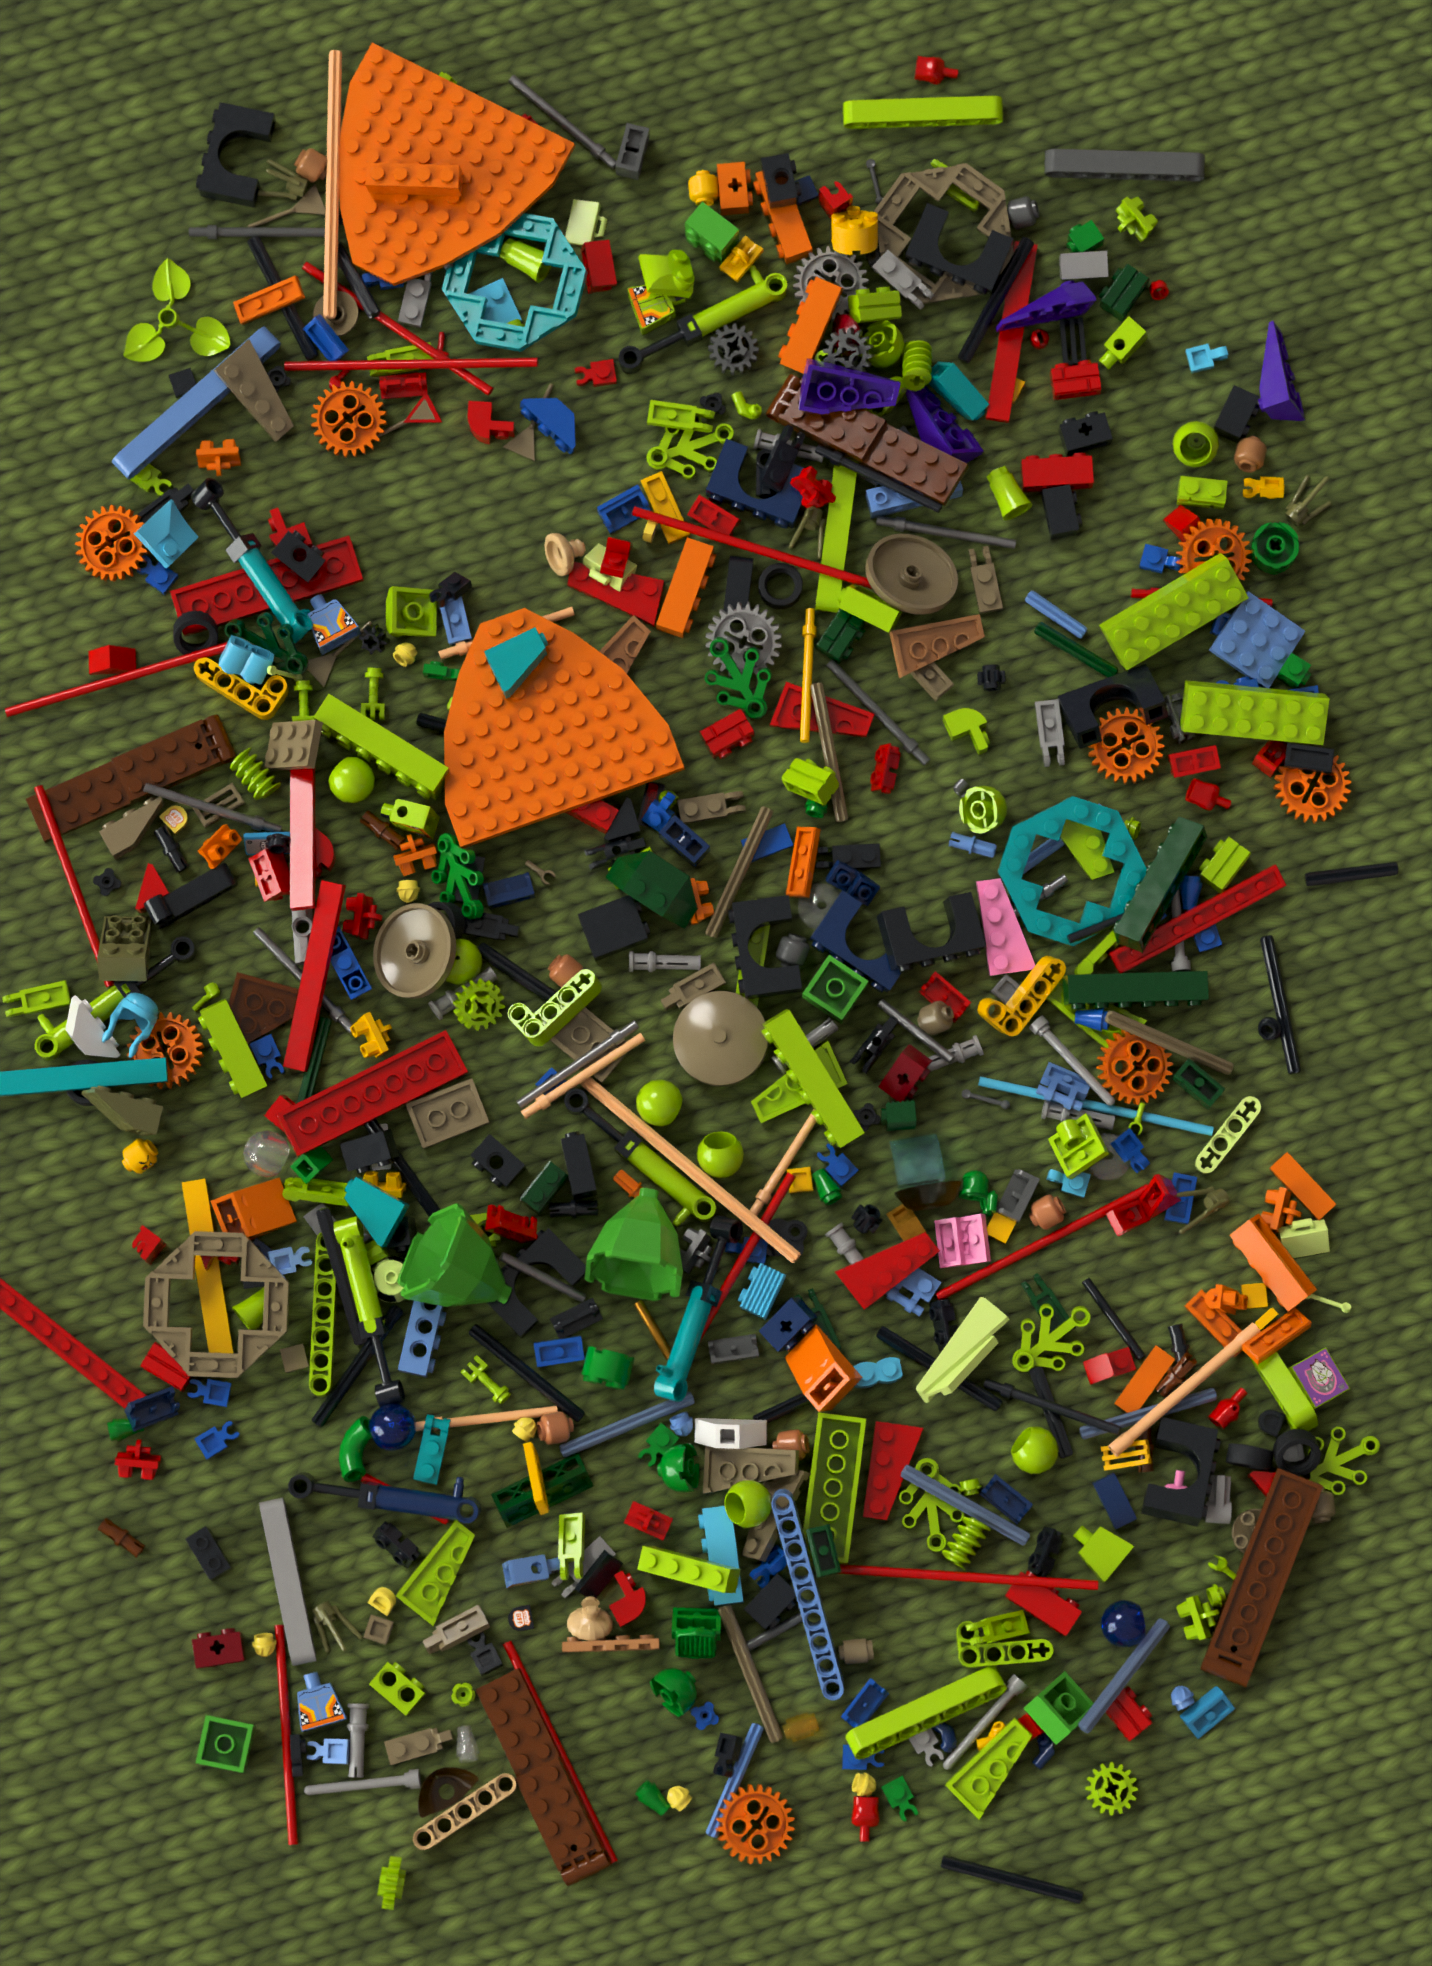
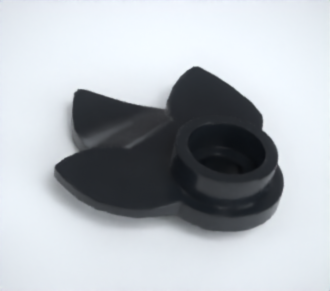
M781 1218L771 1220L768 1226L802 1255L804 1251L803 1241L807 1236L806 1225L799 1220H791L789 1222ZM793 1228H798L800 1230V1234L798 1236H793L791 1234V1230ZM768 1243L767 1255L782 1256Z

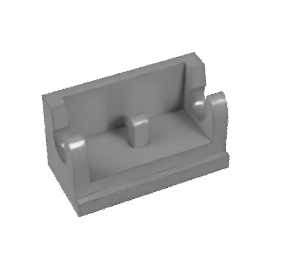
M1107 251L1061 253L1059 256L1060 279L1108 277Z

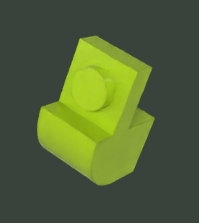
M961 708L943 715L942 721L951 741L969 734L978 755L987 752V745L990 744L985 730L982 732L980 730L987 726V721L981 713L974 709Z

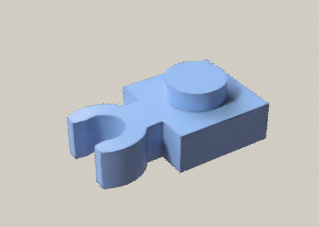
M291 1247L268 1252L269 1261L282 1275L297 1272L295 1266L297 1264L301 1266H310L312 1264L311 1259H301L304 1253L310 1252L308 1247H301L295 1253H293Z
M324 1739V1746L315 1741L307 1743L308 1746H315L316 1753L314 1755H307V1759L318 1760L323 1757V1763L349 1764V1739Z

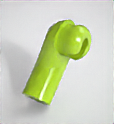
M742 391L731 395L740 416L752 420L759 418L762 413V407L759 404L746 403Z

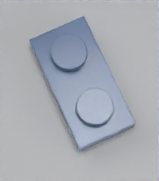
M462 596L457 600L450 598L447 605L440 608L448 643L453 645L461 641H470L472 638Z

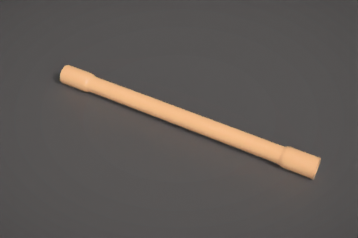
M1253 1322L1247 1326L1231 1343L1128 1431L1123 1432L1108 1445L1110 1451L1118 1457L1140 1435L1242 1349V1344L1261 1332L1260 1329Z

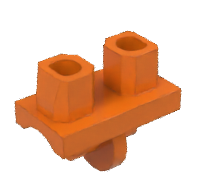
M225 439L223 441V448H214V443L210 440L201 441L200 449H196L198 467L216 470L217 476H222V469H231V466H241L239 447L236 446L234 439Z
M224 824L209 839L203 842V846L198 852L206 859L209 868L215 869L242 841V838L235 829L231 830L227 824Z
M411 834L407 835L408 842L400 844L401 851L411 850L393 856L396 866L399 865L403 876L415 873L412 861L420 858L422 859L424 869L437 866L435 856L437 852L434 843L415 848L423 845L424 842L422 838L413 840Z
M690 878L698 910L691 919V925H696L702 920L711 917L714 914V909L711 902L704 904L700 902L699 896L709 893L707 881H695V878Z
M1280 1187L1279 1190H1267L1265 1202L1275 1205L1274 1213L1265 1211L1261 1213L1263 1220L1275 1233H1279L1278 1229L1284 1226V1223L1292 1225L1293 1218H1301L1302 1212L1296 1210L1297 1202L1290 1200L1292 1192L1287 1191V1188Z
M1216 1284V1288L1210 1289L1206 1293L1205 1302L1209 1308L1235 1315L1236 1309L1247 1310L1248 1296L1239 1294L1237 1290L1227 1286Z

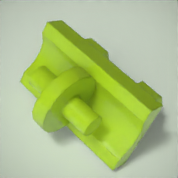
M1127 196L1115 210L1119 215L1117 218L1121 222L1117 229L1120 233L1127 230L1131 235L1134 234L1140 242H1143L1157 225L1158 220L1152 214L1146 217L1142 215L1140 211L1144 208V204L1139 197L1129 199Z
M1199 1595L1186 1598L1185 1602L1176 1606L1180 1618L1191 1615L1193 1619V1625L1184 1627L1187 1640L1198 1638L1203 1640L1212 1637L1209 1627L1216 1625L1213 1616L1220 1614L1218 1609L1211 1611L1209 1602L1201 1604Z

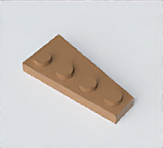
M980 614L889 632L899 678L985 637Z
M633 615L599 652L620 666L627 674L651 631Z
M629 1635L616 1636V1640H606L605 1636L595 1641H582L578 1637H567V1642H562L563 1653L660 1650L659 1638L654 1639V1635H640V1639H630Z

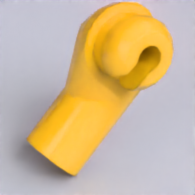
M995 1722L988 1737L976 1739L978 1751L1005 1727L1003 1722Z

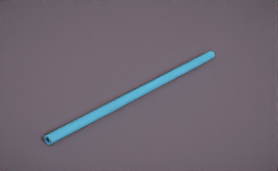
M980 1076L978 1086L1045 1100L1044 1096L1036 1094V1088ZM1075 1098L1083 1102L1081 1108L1135 1119L1138 1111L1115 1105L1109 1106L1106 1103L1087 1099L1082 1101ZM1143 1112L1141 1120L1212 1136L1214 1129L1212 1126Z

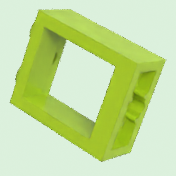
M856 584L843 588L837 599L840 601L838 608L888 633L895 629L903 611L888 605L876 593Z

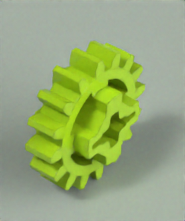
M479 978L477 984L470 980V986L461 985L462 993H455L459 999L453 1001L455 1007H458L453 1012L458 1016L459 1022L461 1024L464 1023L468 1029L472 1025L476 1031H479L480 1025L488 1029L489 1022L495 1025L496 1020L494 1018L496 1016L502 1017L499 1009L505 1008V1005L500 1001L505 998L499 993L500 989L496 985L493 986L494 984L490 980L485 983L482 978ZM475 1000L481 1003L480 1005L483 1007V1009L477 1006Z
M1113 1762L1109 1763V1768H1106L1104 1764H1100L1101 1771L1098 1772L1096 1769H1093L1092 1773L1095 1776L1093 1778L1087 1777L1086 1779L1091 1783L1090 1786L1085 1787V1790L1091 1792L1086 1799H1093L1094 1803L1091 1807L1095 1808L1099 1805L1101 1814L1106 1809H1108L1109 1815H1113L1115 1809H1117L1119 1814H1122L1123 1806L1128 1809L1131 1808L1128 1803L1129 1800L1136 1801V1797L1132 1795V1792L1138 1791L1137 1787H1132V1783L1136 1781V1778H1129L1131 1770L1123 1772L1122 1764L1117 1768H1114ZM1110 1772L1117 1773L1124 1779L1120 1781L1113 1779ZM1101 1776L1103 1783L1100 1789L1095 1790L1096 1782ZM1108 1781L1112 1785H1117L1118 1789L1114 1791V1796L1111 1793L1105 1792V1789L1108 1788ZM1127 1788V1795L1121 1802L1120 1794L1122 1789ZM1106 1797L1110 1799L1113 1806L1102 1803L1099 1798Z
M390 1856L388 1867H382L377 1896H383L382 1909L394 1910L395 1899H402L406 1870L400 1869L401 1857Z

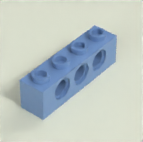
M961 481L950 499L962 497L963 488ZM884 486L866 490L865 497L871 519L923 506Z
M413 1301L398 1371L427 1378L428 1372L433 1373L436 1359H432L434 1349L438 1350L441 1336L437 1335L439 1326H444L446 1312H443L444 1306L437 1305L434 1310H427L424 1302ZM424 1321L432 1324V1330L427 1334L419 1331V1326ZM417 1345L426 1346L427 1352L423 1357H416L414 1355V1348Z

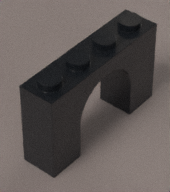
M220 102L219 108L215 109L212 122L215 124L213 131L208 133L207 144L209 149L208 153L204 152L201 165L204 166L202 175H198L196 188H199L201 197L255 208L260 189L259 180L228 172L221 165L220 156L226 144L236 138L247 137L271 142L276 118L274 113Z
M927 203L905 254V258L909 260L908 263L917 268H921L922 265L930 268L929 272L939 277H943V274L952 278V282L964 286L965 283L971 285L977 293L986 295V292L992 294L1014 239L992 230L981 256L976 261L968 265H954L941 255L938 247V241L949 217V212Z
M1146 664L1058 696L1061 713L1080 749L1102 741L1100 728L1094 713L1107 702L1125 700L1133 703L1138 708L1146 725L1168 717L1166 701Z
M967 892L949 896L943 901L950 926V935L947 943L941 947H928L916 940L910 929L905 906L882 911L877 915L891 971L899 969V973L913 970V966L916 965L926 968L935 965V961L939 960L948 963L957 960V956L966 955V958L980 955L979 951L985 948L986 944L972 893Z
M789 895L732 903V909L728 910L730 924H735L736 933H731L733 947H738L739 956H735L736 970H741L742 979L738 980L740 994L744 993L747 999L802 992L799 965L766 968L757 964L752 959L748 950L749 940L759 928L792 922Z
M549 1228L545 1232L540 1230L537 1233V1239L533 1240L534 1243L529 1248L524 1246L515 1255L517 1259L530 1266L543 1264L553 1268L571 1287H574L585 1276L586 1265ZM506 1264L502 1267L501 1271L505 1278V1284L512 1287L508 1301L503 1304L496 1300L494 1302H487V1304L523 1338L539 1321L516 1296L515 1283L521 1271Z
M1161 1417L1154 1447L1177 1452L1188 1457L1197 1470V1480L1193 1485L1184 1489H1171L1148 1483L1141 1514L1198 1527L1201 1519L1205 1520L1208 1505H1204L1205 1497H1210L1212 1483L1208 1482L1209 1476L1214 1475L1217 1462L1213 1460L1214 1452L1218 1453L1221 1439L1217 1438V1429Z

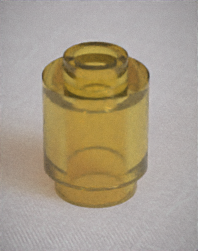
M806 1712L785 1719L786 1724L782 1725L786 1739L791 1738L792 1742L814 1736V1733L820 1731L814 1713L808 1714Z

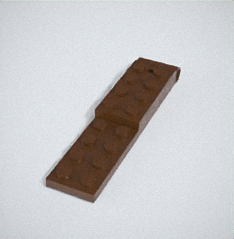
M792 374L788 375L765 413L769 419L784 426L789 424L793 426L794 431L804 433L806 437L834 451L837 450L845 454V457L943 506L947 504L968 469L967 463L887 424L885 419L863 408L846 412H830L829 414L799 410L802 378L800 379Z
M215 714L111 759V762L45 790L62 836L153 796V794L144 792L146 782L169 789L219 766L230 763L237 755L220 716ZM202 745V748L197 749V746ZM37 795L26 798L44 842L53 840Z
M1277 1468L1200 1670L1240 1686H1247L1323 1485ZM1232 1646H1237L1235 1652L1231 1651Z
M518 1668L476 1689L517 1777L515 1780L565 1884L571 1886L611 1866V1858L604 1847L521 1669Z

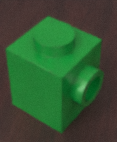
M1092 220L1084 225L1077 224L1069 230L1070 234H1068L1066 246L1070 253L1093 252L1103 246L1104 237Z
M1291 653L1276 678L1296 689L1300 683L1305 685L1312 673L1308 671L1311 664Z
M320 1146L302 1154L290 1167L307 1184L319 1175L333 1159Z

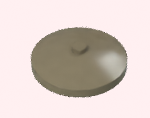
M912 534L886 536L873 546L866 560V576L871 588L884 602L900 611L922 615L937 612L949 604L956 592L958 574L954 563L944 550L923 537Z
M418 903L400 907L384 921L375 940L373 962L379 981L389 992L400 997L418 999L430 995L444 983L452 970L456 956V937L450 921L440 910Z
M714 991L703 994L692 1000L678 1016L673 1032V1046L676 1057L684 1070L701 1083L720 1087L740 1083L757 1071L766 1056L768 1042L761 1032L765 1029L762 1025L765 1020L759 1009L750 1000L737 993Z

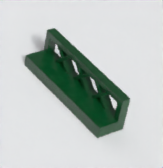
M578 1453L541 1470L543 1481L547 1476L556 1475L553 1480L549 1482L544 1481L549 1508L594 1487ZM578 1463V1468L566 1471L568 1466ZM529 1476L491 1494L507 1528L539 1513L534 1502L532 1490L523 1492L525 1487L531 1485ZM506 1496H512L509 1501L503 1504L499 1501Z

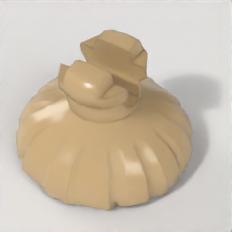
M551 533L545 539V554L550 567L558 576L568 575L573 569L574 558L582 557L586 551L584 542H581L579 539L568 541L559 533Z
M589 1596L585 1597L581 1602L582 1608L576 1609L569 1615L567 1628L572 1635L579 1639L595 1641L609 1635L612 1631L613 1623L610 1615L598 1607L600 1602L595 1597Z

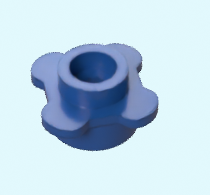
M706 1702L704 1706L694 1707L691 1710V1715L697 1721L696 1727L700 1730H704L710 1724L716 1725L719 1721V1717L713 1711L714 1705L711 1702ZM704 1713L707 1714V1718H703Z

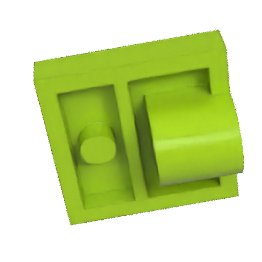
M1087 1113L1077 1120L1068 1119L1061 1122L1056 1127L1057 1133L1048 1138L1066 1177L1069 1179H1073L1109 1155L1091 1116Z

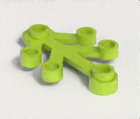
M696 416L695 418L698 419V423H701V417ZM723 423L716 427L715 433L692 441L690 440L695 430H684L678 445L668 449L672 438L679 434V429L674 433H670L668 428L665 427V434L659 446L653 447L648 451L647 463L656 470H661L665 467L681 473L684 479L691 480L695 476V468L690 464L683 465L672 459L682 456L702 465L707 472H713L717 460L711 456L706 457L694 450L717 442L724 444L726 439L732 441L734 436L733 428L729 424ZM727 432L729 436L723 439L720 437V433ZM660 455L663 459L660 462H656L654 457ZM713 461L715 465L709 468L706 466V463ZM685 469H691L693 473L688 476L684 474Z
M1043 1304L1039 1309L1041 1316L1039 1342L1031 1349V1333L1035 1330V1323L1029 1318L1021 1322V1348L1015 1351L1012 1357L1013 1366L1018 1371L1028 1372L1034 1366L1053 1368L1056 1371L1064 1369L1065 1359L1061 1355H1055L1052 1358L1039 1357L1038 1355L1043 1351L1071 1353L1074 1356H1080L1084 1352V1345L1079 1340L1071 1343L1056 1341L1075 1326H1086L1090 1321L1089 1310L1084 1306L1075 1307L1071 1312V1317L1049 1334L1054 1309L1050 1304ZM1044 1308H1049L1051 1310V1313L1049 1315H1044L1042 1313V1310ZM1080 1311L1085 1313V1317L1082 1319L1076 1317V1314ZM1025 1323L1032 1324L1030 1330H1025L1023 1326ZM1074 1345H1080L1081 1350L1079 1352H1075L1072 1350V1347ZM1027 1356L1029 1360L1026 1363L1020 1362V1357ZM1057 1359L1063 1362L1059 1367L1053 1364Z
M1342 1427L1333 1428L1330 1432L1331 1440L1324 1461L1309 1473V1480L1323 1485L1324 1489L1331 1491L1336 1496L1345 1492V1484L1342 1481L1331 1482L1319 1477V1475L1329 1472L1352 1480L1356 1485L1364 1484L1367 1480V1475L1364 1471H1353L1340 1465L1363 1454L1367 1456L1376 1454L1380 1448L1377 1438L1367 1436L1361 1440L1359 1446L1336 1456L1340 1441L1345 1438L1346 1432ZM1335 1430H1340L1342 1432L1341 1438H1335ZM1315 1437L1320 1442V1450H1322L1324 1447L1323 1440L1320 1437ZM1368 1441L1374 1443L1375 1447L1373 1450L1367 1449L1366 1443ZM1357 1473L1363 1475L1364 1479L1362 1482L1356 1481L1355 1475ZM1335 1484L1342 1486L1341 1492L1337 1493L1334 1491L1333 1487Z
M924 1458L918 1461L915 1469L922 1472L924 1466H929L931 1468L929 1477L949 1488L956 1487L958 1493L961 1494L959 1492V1489H961L959 1485L952 1484L939 1474L938 1464L933 1459ZM911 1483L906 1490L899 1494V1501L904 1505L910 1504L913 1501V1494L919 1487ZM925 1491L911 1512L902 1518V1525L907 1529L913 1528L916 1525L917 1518L927 1507L930 1528L927 1546L931 1551L939 1552L946 1546V1538L940 1533L937 1506L946 1512L955 1523L962 1521L964 1512ZM902 1494H910V1501L904 1502L901 1498ZM959 1511L962 1515L961 1519L955 1520L952 1516L953 1512ZM912 1517L914 1520L913 1525L907 1526L905 1518ZM933 1538L940 1539L941 1544L939 1547L932 1545Z

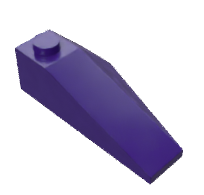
M1066 281L1053 291L1002 319L996 326V331L1083 316L1094 304L1096 297L1083 282L1074 283V281Z
M1271 321L1268 326L1259 387L1261 398L1258 399L1261 411L1266 412L1271 419L1304 421L1305 415L1299 392L1296 393L1295 387L1291 382L1295 380V376L1289 363L1285 362V360L1289 359L1282 331L1274 321Z
M807 358L798 409L818 414H829L836 411L846 412L853 409L896 406L901 382Z
M926 386L918 391L907 389L906 396L921 441L965 463L984 452L973 434L967 428L964 430L960 428L955 422L956 417L952 413L948 414L940 407L941 401Z

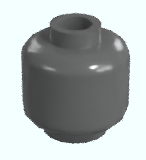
M1024 196L1008 202L1009 224L1011 223L1015 229L1033 226L1036 224L1037 218H1040L1036 200H1031L1030 197Z
M789 933L788 936L781 938L776 951L777 959L782 961L781 966L799 965L800 967L805 964L810 950L809 944L806 943V938L793 933Z

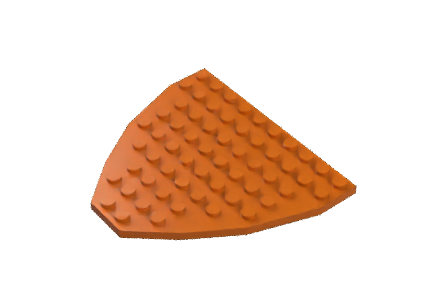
M372 43L350 81L340 132V211L353 265L396 286L459 260L501 236L554 186L575 148V143ZM367 162L460 165L463 172L462 196L369 193L365 186Z
M526 608L480 623L458 674L444 730V765L449 768V772L445 777V806L461 848L478 844L685 770L670 727L664 718L620 666L575 633ZM536 627L539 634L543 632L548 642V646H546L547 655L512 696L506 699L486 660L484 651Z

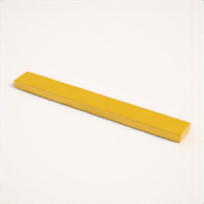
M206 1179L182 1182L190 1235L195 1231L214 1232ZM195 1255V1270L208 1351L211 1353H234L219 1260H217L218 1256H215L207 1271L204 1268L201 1256Z

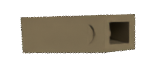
M156 797L149 798L143 803V807L137 810L135 808L130 809L123 814L122 819L116 822L114 820L109 821L102 826L103 829L99 833L115 860L136 849L165 804L161 797L157 799Z

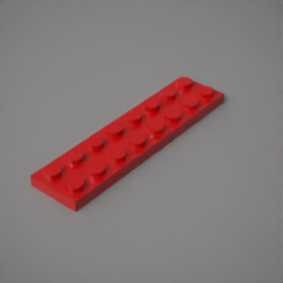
M349 535L316 545L318 549L325 553L322 558L326 561L309 582L305 581L278 558L267 561L294 603L364 581ZM304 549L293 553V558L299 562L305 560L307 556ZM244 569L170 591L178 618L183 613L189 611H202L209 614L215 620L217 627L227 624L232 619L241 620L271 610ZM193 624L187 626L182 632L184 637L208 629L202 625Z
M445 1030L277 1113L276 1117L297 1157H300L304 1153L310 1152L467 1074L468 1071L448 1032Z

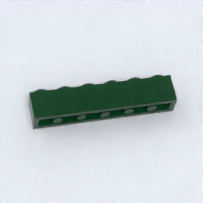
M1180 816L1175 824H1171L1165 842L1159 845L1157 856L1153 862L1149 863L1143 881L1137 884L1134 897L1127 902L1121 920H1117L1114 925L1113 932L1118 944L1143 953L1207 839L1204 825Z
M1208 971L1066 975L1063 977L1064 1005H1071L1073 1010L1086 1009L1085 1005H1094L1095 1009L1109 1008V1004H1118V1008H1131L1134 1003H1141L1143 1008L1155 1007V1003H1164V1007L1179 1006L1178 1002H1187L1188 1006H1201L1203 1001L1209 1000Z

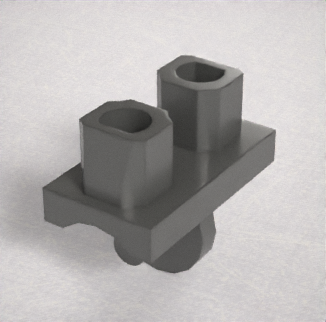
M688 1228L683 1236V1240L691 1244L687 1251L680 1248L682 1268L687 1274H690L694 1266L701 1269L704 1262L710 1263L711 1261L709 1254L713 1248L708 1246V1243L712 1238L702 1229L697 1231Z

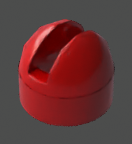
M1163 280L1153 281L1149 286V292L1154 300H1162L1169 294L1168 286Z
M1038 329L1031 334L1030 343L1034 348L1043 349L1048 345L1049 335L1046 331ZM1039 333L1041 334L1043 339V343L1041 344L1037 335Z

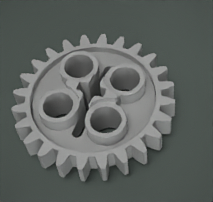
M829 246L826 248V253H823L820 248H817L816 256L809 252L810 260L802 258L801 263L804 267L797 266L796 271L799 274L793 277V280L799 282L793 284V289L800 290L795 293V299L802 298L801 301H806L808 293L805 292L809 281L811 279L815 280V277L829 282L834 281L836 285L844 288L842 293L846 294L847 297L840 296L831 320L834 322L835 316L844 313L849 315L848 296L855 295V290L868 289L864 287V285L868 284V279L862 278L867 274V271L859 270L862 267V261L854 263L856 259L855 254L849 258L846 254H840L836 251L831 252ZM826 264H832L836 269L833 272H826L823 267ZM815 271L820 272L821 275H822V277L819 276L818 274H815L814 272H815ZM850 279L853 285L851 287H844L841 281Z
M738 602L736 609L729 604L728 612L720 609L721 618L713 616V621L716 625H708V628L713 632L706 633V638L713 641L717 637H723L727 641L732 642L735 649L729 651L741 673L746 662L744 652L752 647L758 649L760 657L755 662L753 669L757 675L760 670L759 668H768L766 663L774 665L775 660L771 656L778 657L780 654L775 648L782 646L781 642L776 641V639L782 637V633H775L779 628V624L772 625L775 617L767 618V609L759 612V604L754 609H751L750 602H747L745 608H742L741 603ZM740 620L744 627L741 630H735L732 628L731 622ZM755 629H762L766 636L763 639H757L754 637L753 631ZM725 631H728V632H730V634H732V635H734V636H730V635L727 636V635L724 634V632H725ZM743 635L747 636L748 641L744 645L740 644L741 639H739ZM712 641L707 642L706 647L710 648ZM717 643L716 647L719 650H723L722 643ZM753 644L762 645L763 649H759L757 646ZM716 657L713 664L721 663L720 671H723L726 666L721 658Z

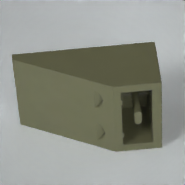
M104 916L97 956L99 981H147L152 919L150 917Z
M104 1086L91 1087L90 1090L82 1091V1095L120 1130L141 1136L157 1134L163 1106L156 1105V1100L149 1098L133 1099V1094L127 1092L111 1093V1088Z

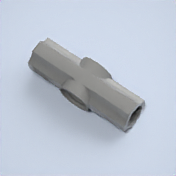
M312 909L292 911L296 965H304L313 923ZM299 924H309V930L303 934L297 932Z

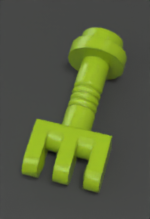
M367 668V672H365V678H369V703H361V714L367 717L366 710H369L371 720H375L376 711H380L379 719L385 720V704L378 703L377 696L379 679L384 678L381 668Z
M308 680L296 681V686H294V691H299L300 709L299 716H292V721L314 720V716H309L308 691H312L313 687Z
M476 1355L474 1360L480 1365L476 1368L469 1362L467 1366L473 1371L471 1375L465 1369H462L460 1373L472 1384L478 1379L494 1394L492 1400L495 1403L503 1404L511 1395L508 1392L509 1388L507 1386L500 1387L492 1381L485 1373L489 1366Z

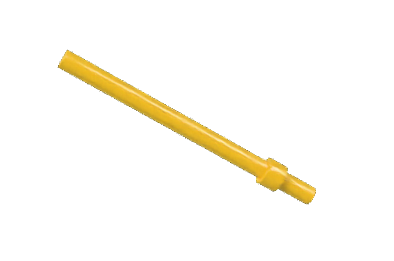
M813 608L806 609L805 625L802 630V636L804 637L800 742L808 743L810 739V686L812 684L814 638L817 633V627L814 625L815 609Z

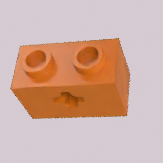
M745 162L717 164L721 216L749 213V206L753 205L752 191L747 192V183H751L750 169H745ZM733 185H737L738 192H733Z

